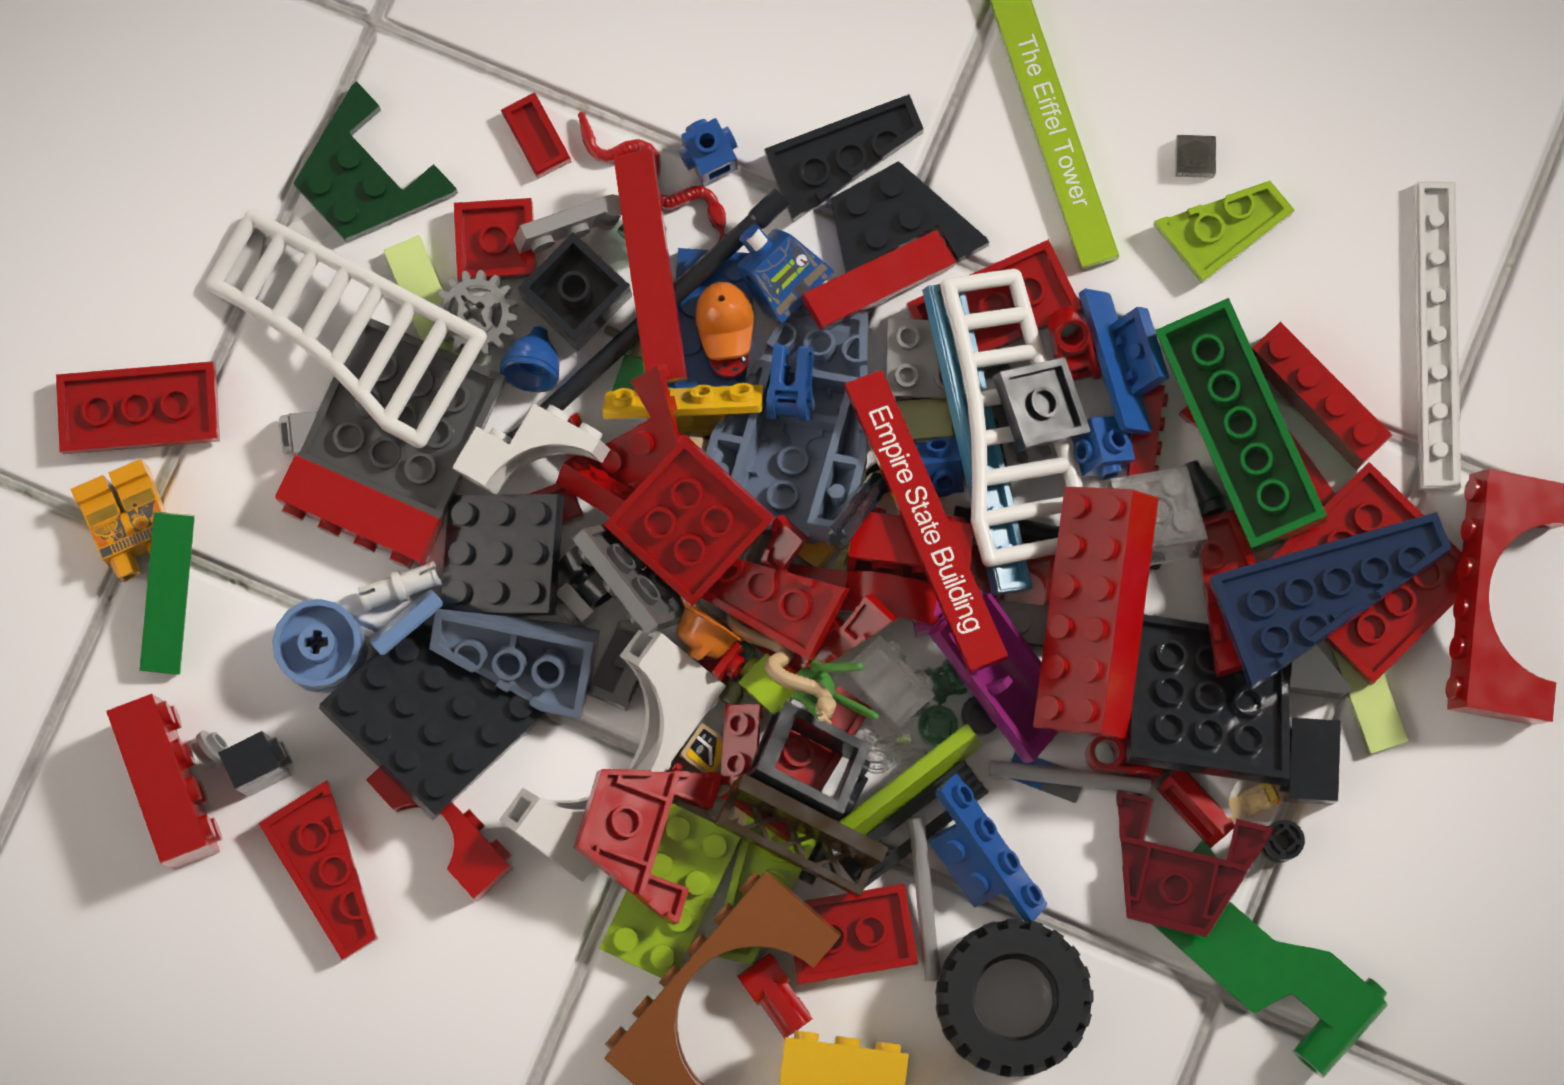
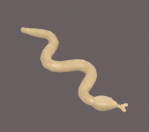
M728 614V626L735 635L749 644L762 646L775 652L766 660L765 671L768 677L787 689L811 694L818 698L816 714L820 717L817 720L820 722L825 721L828 725H831L832 722L829 719H831L835 711L836 701L832 698L830 691L823 684L813 679L789 673V671L783 669L793 659L794 652L756 629L747 627L740 620Z

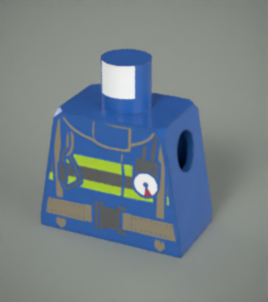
M752 225L739 238L749 253L738 263V270L765 316L781 324L803 304L801 299L803 293L822 285L834 273L829 265L794 236L775 228L766 235L758 225Z

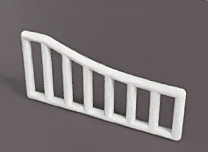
M248 210L205 282V287L209 292L241 308L304 349L332 373L382 430L416 448L426 446L487 339L484 330L256 210ZM256 228L273 238L243 290L240 291L224 281ZM289 245L305 255L275 307L271 309L256 300V297L285 247ZM318 262H321L337 272L304 329H301L289 321L287 316ZM353 279L368 287L369 290L331 353L316 338L348 283ZM385 296L402 306L358 380L344 363L381 299ZM418 313L435 323L384 409L370 392L415 314ZM450 330L468 341L417 429H414L399 421L398 418Z
M1008 269L946 278L941 281L940 289L955 341L968 405L972 455L971 524L982 563L987 567L1055 555L1058 538L995 549L989 526L1059 514L1062 510L1063 497L987 510V486L1063 473L1066 486L1083 487L1070 440L1054 443L1058 458L987 470V446L1014 442L1009 426L986 430L984 407L999 405L1001 401L997 389L981 391L977 368L1030 360L1031 364L1047 361L1022 273L1018 269ZM1009 285L1014 308L964 315L958 293ZM1020 323L1026 345L973 352L968 330Z

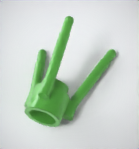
M813 660L810 667L807 666L798 671L797 675L823 684L830 691L836 703L872 720L878 718L876 712L836 693L835 684L831 676L826 673L861 671L864 668L862 663H821ZM795 691L793 699L801 702L816 719L820 717L816 714L815 705L818 698L811 694Z

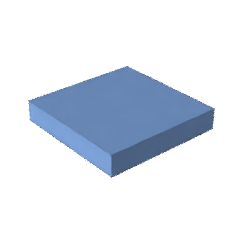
M430 588L427 589L369 638V642L380 655H385L442 607L443 601Z

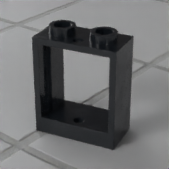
M785 701L772 713L747 775L837 820L841 816L847 817L854 806L856 795L852 794L856 782L860 783L869 769L870 761L866 760L871 745L832 724L828 725L825 721H818L811 713ZM791 730L849 759L833 798L775 768Z

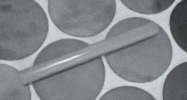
M991 760L989 776L1112 791L1118 790L1150 795L1152 779L995 760Z
M912 818L908 820L925 981H937L940 975L925 818Z

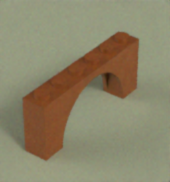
M768 869L762 876L754 871L739 889L744 894L742 899L735 907L728 902L712 920L718 925L708 938L701 933L685 951L691 957L680 969L674 964L658 983L664 987L654 1000L647 995L632 1012L637 1019L626 1031L620 1026L608 1039L605 1045L610 1051L604 1059L633 1085H704L688 1064L682 1051L678 1033V1012L681 998L693 975L716 956L733 949L751 946L769 947L785 951L800 958L814 968L840 938L841 933Z

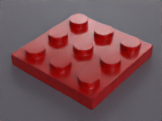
M685 435L603 525L693 607L767 528L775 516Z

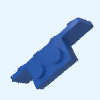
M1085 288L1079 292V297L1093 340V347L1102 369L1104 384L1108 389L1115 412V420L1122 432L1146 435L1152 431V427L1142 396L1170 378L1148 308L1137 306L1118 319L1110 293Z
M958 774L950 776L935 793L956 824L934 835L929 844L974 908L1005 893L1024 921H1035L1047 906V901L1043 897L1041 889L1037 884L1033 883L1021 866L1018 856L1005 843L998 833L995 823L987 817L975 800L969 786L964 784Z

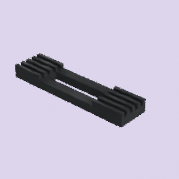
M963 760L866 836L877 842L882 840L937 797L935 793L937 789L954 774H958L964 784L969 786L976 801L983 798L989 791L978 779V776L974 774L971 767L967 765V762ZM947 810L925 826L927 840L953 821ZM910 838L890 854L885 855L882 863L873 867L865 888L912 852ZM849 857L838 860L855 883L863 865Z

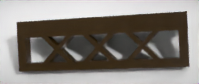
M745 773L733 781L714 823L856 897L861 896L873 867L883 862L889 848ZM736 800L750 807L755 820L754 823L742 826L728 819ZM760 812L769 816V818L762 819ZM778 821L786 825L791 841L780 845L771 841L765 824ZM757 827L759 834L751 831L750 829ZM796 831H798V832H800V833H802V834H804V835H806V836H803V837L798 838V835H797V832H796ZM814 839L821 843L827 859L817 863L806 859L801 842ZM793 846L795 853L786 848ZM832 849L841 854L834 856ZM849 857L863 865L855 883L841 876L836 861ZM829 864L831 871L822 866Z

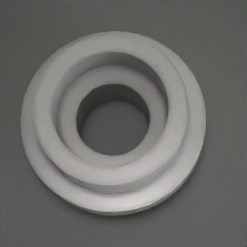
M202 730L196 735L197 740L192 743L193 752L208 768L212 769L217 764L222 766L223 763L218 752L228 748L226 741L217 732L209 733Z

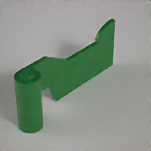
M1203 840L1192 851L1217 858ZM1231 902L1208 938L1152 925L1253 1015L1291 994L1319 1018V1021L1292 1052L1304 1065L1321 1078H1324L1388 1006L1387 1002L1383 999L1387 992L1373 979L1368 977L1364 981L1329 951L1274 940Z

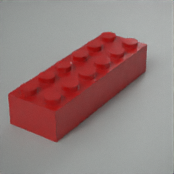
M1064 487L1033 727L1063 734L1128 740L1158 497L1134 489Z

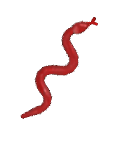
M584 112L578 113L582 142L587 152L595 160L610 163L614 162L613 156L652 149L657 178L659 180L661 170L660 154L652 143L641 139L624 141L608 150L601 149L596 143V137L586 118V114ZM690 186L671 195L660 193L662 209L664 210L676 209L695 199L704 200L708 205V219L712 227L720 232L718 242L726 235L724 232L727 222L725 209L719 203L717 196L712 190L704 186Z

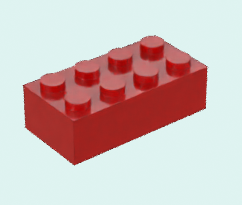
M151 693L107 710V716L160 864L178 869L219 853L220 849L217 842L222 840V834L214 817L210 819L206 813L204 804L209 803V798L202 781H196L190 767L196 765L189 744H183L179 738L177 729L182 728V723L175 706H169L166 700L163 701Z

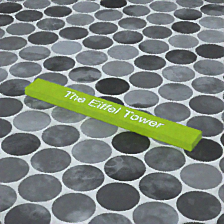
M989 0L1080 269L1084 270L1119 258V253L1032 0Z

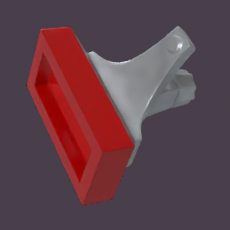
M1175 770L1156 788L1162 797L1210 848L1234 829L1235 824L1230 818L1233 814L1230 810L1229 798L1235 784L1240 779Z

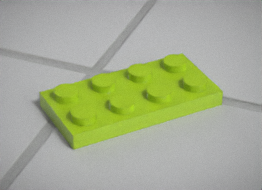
M672 803L651 874L689 888L680 921L675 925L667 923L626 890L599 949L659 978H662L674 964L680 968L687 954L685 951L694 939L741 838L715 825L714 822Z

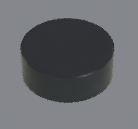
M972 696L964 703L961 710L963 726L968 724L977 736L988 735L997 728L975 696Z

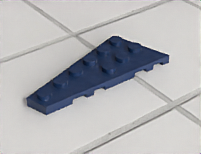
M1438 513L1428 514L1212 575L1209 583L1250 691L1446 556L1452 547Z

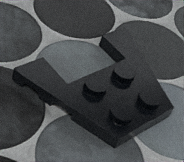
M899 161L831 198V207L845 273L906 245L935 229L939 230L958 263L989 246L986 236ZM887 300L877 305H874L860 313L866 314L871 310L879 307L880 305L886 303Z

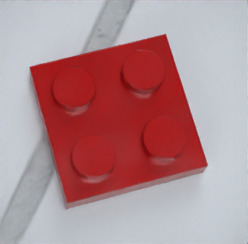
M532 198L454 203L458 282L463 281V271H467L472 279H476L478 271L483 270L486 274V281H489L494 275H497L500 280L528 278L536 270V253H533L531 249L519 254L513 240L520 225L534 221Z

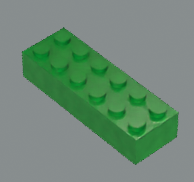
M1229 297L1156 329L1157 339L1253 554L1326 523V512Z

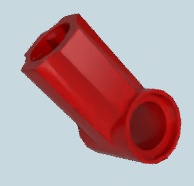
M770 952L737 975L757 1006L759 1004L762 1006L784 1039L813 1020L808 1009L790 987L789 983L791 981Z

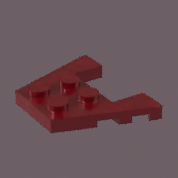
M1117 790L1116 802L1122 850L1126 917L1131 920L1208 938L1271 837L1273 827L1236 818L1227 859L1215 858L1145 841L1154 799Z

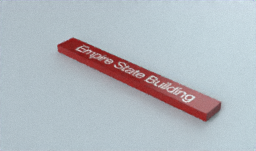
M882 369L845 383L844 389L969 674L1007 660L1008 653Z

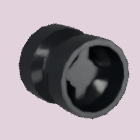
M1278 820L1269 825L1273 827V832L1262 850L1263 855L1275 863H1285L1297 857L1305 844V836L1301 827L1290 820Z

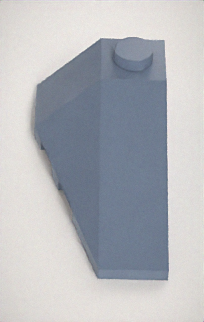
M438 609L435 612L429 649L470 672L475 671L495 682L498 688L506 692L511 691L530 702L529 705L540 711L580 719L594 669L600 630L561 622Z

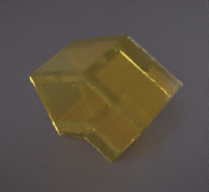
M1261 783L1237 795L1247 818L1282 803L1274 784Z

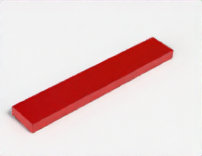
M652 149L613 156L644 370L647 372L665 362L669 372V377L666 378L667 383L687 380L654 152Z

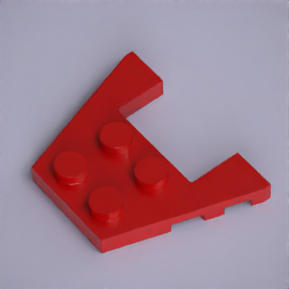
M665 362L630 381L646 408L650 419L606 443L605 445L610 451L602 463L585 456L565 455L569 459L574 456L586 459L589 464L605 471L608 476L626 484L629 489L634 491L684 437V434H679L674 415V412L678 409L675 397L669 394L666 378L669 377V372ZM578 413L571 415L567 421L578 428L582 424Z
M781 515L776 517L772 523L771 531L773 533L769 546L764 549L760 562L763 566L789 572L787 568L806 544L809 537L788 518ZM872 594L865 596L846 622L836 615L813 660L821 663L835 661L894 623L898 617ZM755 645L764 654L767 653L769 656L775 654L774 651ZM794 652L793 659L783 669L789 671V673L797 674L802 668L810 667L813 660H807Z
M600 769L596 772L573 848L667 923L672 925L678 924L689 888L652 875L651 871L673 798L705 810H710L714 806L723 774L718 772L689 773V771L652 772V770Z

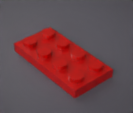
M1049 239L970 274L1018 269L1022 273L1038 332L1048 327L1050 316L1060 308H1071L1078 313L1082 311L1079 300ZM1009 285L965 292L970 314L1015 307ZM924 296L906 303L911 319L929 320ZM1020 323L974 329L978 352L1001 349L1024 338Z
M213 361L56 374L59 452L63 455L220 442L216 364Z

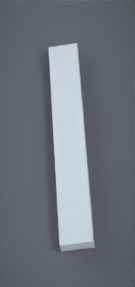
M1416 181L1414 184L1419 491H1459L1461 489L1456 182Z

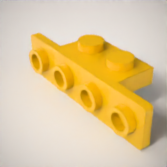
M738 383L733 386L711 387L709 385L673 389L668 387L670 396L675 397L678 409L674 412L679 434L696 432L704 436H711L718 421H722L726 414L760 413L762 411L763 385ZM620 388L615 391L606 392L602 409L604 419H650L646 408L635 390Z

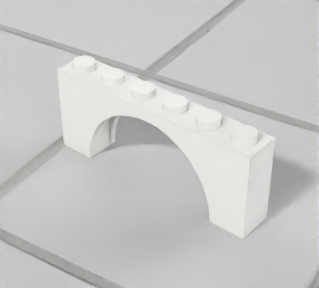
M638 630L620 655L633 670L640 683L645 701L646 716L639 748L626 769L667 772L671 767L673 758L681 747L692 738L700 721L708 711L715 707L719 700V695L726 685L661 632L656 631L646 634L644 631ZM522 788L499 821L582 882L597 868L596 865L573 848L589 796L575 800H552L540 797Z

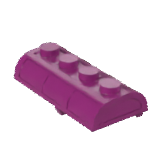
M979 589L1008 653L1007 660L969 674L944 615L930 629L928 636L944 654L958 673L960 679L967 685L987 712L991 721L995 723L1013 747L1020 760L1025 764L1035 761L1058 734L1033 727L1041 661L992 594H984Z

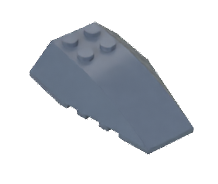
M803 303L782 324L778 322L766 342L767 348L759 360H755L749 370L750 376L745 383L763 385L762 411L760 413L726 414L723 420H719L713 429L706 454L771 512L775 518L784 515L809 537L806 543L815 544L825 541L829 536L827 529L861 486L867 465V439L844 387L845 383L868 375L867 314L858 313L820 332ZM774 344L785 345L790 350L789 366H791V369H789L788 375L789 386L793 384L795 379L796 361H794V358L797 357L798 347L812 346L814 349L812 378L813 409L811 419L808 422L800 421L798 417L780 416L778 420H769L767 418L766 397L770 385ZM773 521L761 533L762 535L772 536L771 526Z

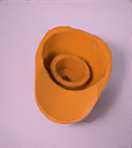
M729 282L714 283L707 287L700 295L695 309V325L705 354L711 360H726L746 356L751 348L754 312L749 297L734 284Z

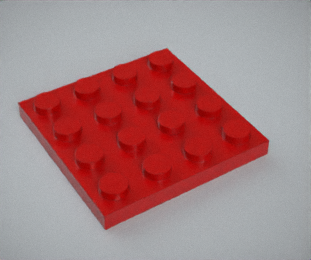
M1368 462L1323 506L1327 515L1326 523L1291 537L1270 559L1424 515L1380 471ZM1450 540L1449 543L1452 548L1446 556L1325 639L1370 686L1454 604L1458 597L1459 579L1457 577V565L1461 559L1462 552Z

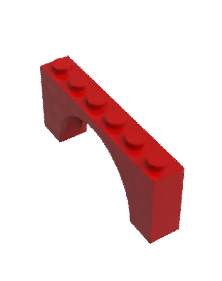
M1490 468L1471 473L1464 489V497L1467 503L1465 519L1460 530L1463 545L1461 559L1457 565V577L1459 579L1458 597L1453 605V616L1455 618L1454 637L1449 646V655L1452 659L1451 670L1445 687V694L1448 698L1447 710L1530 725L1553 722L1556 682L1546 680L1531 673L1521 666L1506 650L1492 621L1489 590L1492 574L1499 557L1516 537L1531 528L1554 529L1564 526V483Z

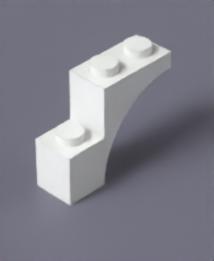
M533 404L513 439L493 427L488 433L476 426L452 468L464 478L497 495L501 487L511 476L536 460L553 455L574 454L592 458L602 463L610 449L600 440L603 434L590 425L582 422L578 428L567 422L570 416L559 408L549 404L545 410Z

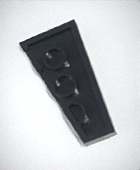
M907 94L765 148L764 154L779 191L790 204L787 211L792 223L923 134L924 128L911 96Z

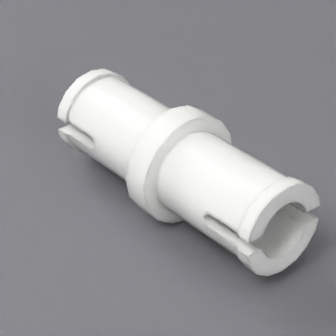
M431 561L426 565L403 573L399 570L391 572V577L364 587H358V592L360 595L362 594L360 599L364 609L370 611L373 608L398 599L401 603L409 600V595L440 586L442 581L438 578L440 574L435 562Z

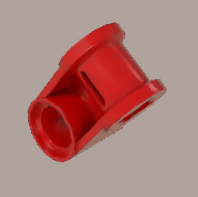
M1060 308L1056 310L1048 320L1053 359L1066 358L1073 381L1092 377L1094 380L1100 379V367L1093 348L1088 325L1074 309ZM1077 324L1076 331L1072 335L1067 337L1061 336L1062 329L1065 326Z
M1096 737L1086 747L1085 761L1089 768L1095 772L1127 774L1139 777L1163 776L1162 768L1127 763V739ZM1106 743L1113 748L1115 758L1112 763L1106 764L1098 760L1095 754L1098 744Z

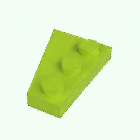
M1269 180L1226 195L1223 199L1205 205L1194 206L1185 212L1171 217L1166 216L1154 220L1153 226L1200 283L1203 284L1289 218L1295 209Z

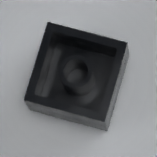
M574 232L518 287L521 299L576 351H579L632 297L630 284Z

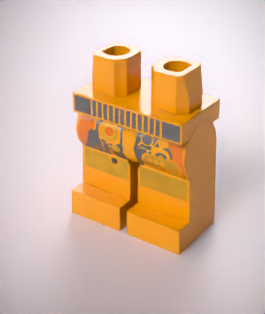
M142 459L108 472L111 482L104 475H101L70 489L90 529L101 559L113 569L122 582H127L142 574L135 557L146 552L150 554L154 512H166L150 468ZM114 488L117 490V493H118V495H119V498H120V500H121V502H122V505H123V507H124V510H125L126 512H123V509H122V507H121V505H120V502H119V500H118V497H117V495H116V492H115Z

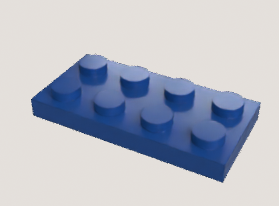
M678 248L675 281L709 250ZM736 252L677 306L688 379L667 383L668 387L672 389L693 388L698 385L719 387L733 386L746 382L747 369L740 377L735 379H723L713 372L695 325V309L697 300L703 291L717 282H729L738 286L747 294L753 307V295L737 267L738 263L748 253Z

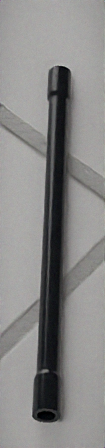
M776 188L759 201L741 222L673 283L677 306L744 246L739 238L747 228L752 225H758L761 229H765L790 206L789 202ZM637 317L550 395L540 407L546 410L549 404L563 411L640 341ZM522 422L513 430L508 431L506 435L513 439Z

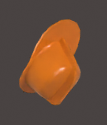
M680 596V600L685 608L676 634L686 644L685 652L690 657L696 660H700L704 656L719 659L736 641H742L720 618L699 603L692 607Z

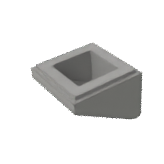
M317 411L289 413L280 416L279 427L282 453L284 455L300 453L315 420Z

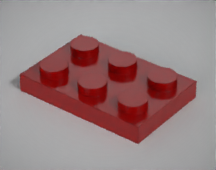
M905 883L863 890L859 897L845 893L803 900L839 931L841 936L814 968L793 955L798 985L918 965Z

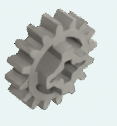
M483 270L478 271L476 279H472L467 271H463L462 282L457 283L454 279L450 278L448 282L452 289L449 292L445 290L437 292L444 301L443 304L435 305L451 313L453 303L457 300L459 305L456 316L486 332L487 339L481 350L484 355L488 356L490 355V345L495 344L500 349L504 348L503 341L501 340L503 335L514 337L515 333L508 326L510 323L519 322L520 318L511 313V309L516 308L519 304L516 299L507 300L506 297L510 295L512 289L509 285L499 289L500 278L497 275L492 276L489 281H486V274ZM483 288L491 292H487L483 296L471 295L468 290ZM467 300L473 306L475 305L479 309L483 308L481 315L486 323V327L473 318L469 319L472 314L469 310L470 307L466 303ZM501 306L502 316L500 323L496 328V326L494 325L495 312L498 309H500ZM450 330L443 340L446 342L454 338L452 349L456 352H459L468 341Z

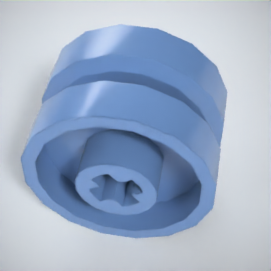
M323 599L302 601L287 610L277 623L272 640L274 658L283 673L303 689L320 694L333 692L366 662L368 655L366 635L358 621L339 604ZM323 641L327 642L328 645L321 647L319 654H317L315 650L317 644Z

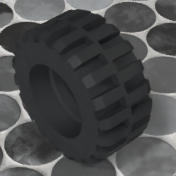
M1019 919L993 921L966 935L945 959L935 990L937 1019L939 1018L942 1032L946 1040L954 1047L955 1052L973 1064L974 1067L984 1072L1004 1077L1034 1075L1046 1071L1066 1059L1083 1039L1082 1036L1086 1027L1090 1024L1092 1014H1090L1091 1004L1094 1002L1088 967L1082 963L1079 957L1081 954L1075 946H1071L1063 939L1064 936L1055 929L1052 931L1044 927L1042 923L1032 920L1030 922ZM1009 959L1026 961L1037 967L1049 982L1052 992L1050 1013L1044 1024L1029 1035L1022 1037L1000 1035L991 1030L982 1021L975 1003L977 984L983 973L1000 961Z

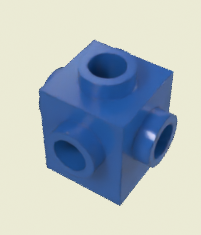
M717 118L708 122L706 119L695 121L686 127L685 133L681 134L683 148L678 149L679 155L688 171L693 168L695 169L703 186L738 169L737 157L733 149L738 147L735 138L728 126L721 128Z
M1115 416L1091 417L1087 420L1091 432L1072 439L1074 455L1078 461L1082 477L1099 476L1100 480L1118 477L1122 474L1124 467L1136 460L1127 432L1120 430Z
M956 437L948 439L934 438L927 442L915 443L938 497H946L954 493L964 492L963 476L965 475Z

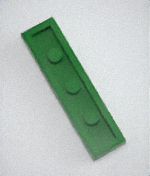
M154 512L139 671L177 675L181 673L195 515Z

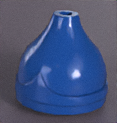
M540 326L533 327L527 335L515 340L506 350L500 363V374L506 376L508 384L529 392H547L557 385L560 361L558 352L549 340L547 329Z

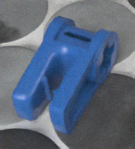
M774 344L770 385L766 397L767 418L769 420H778L780 416L798 417L800 421L808 422L811 419L813 409L812 378L814 349L812 346L798 347L797 357L794 358V361H796L795 379L793 384L789 386L788 375L789 369H791V366H789L790 350L785 345Z

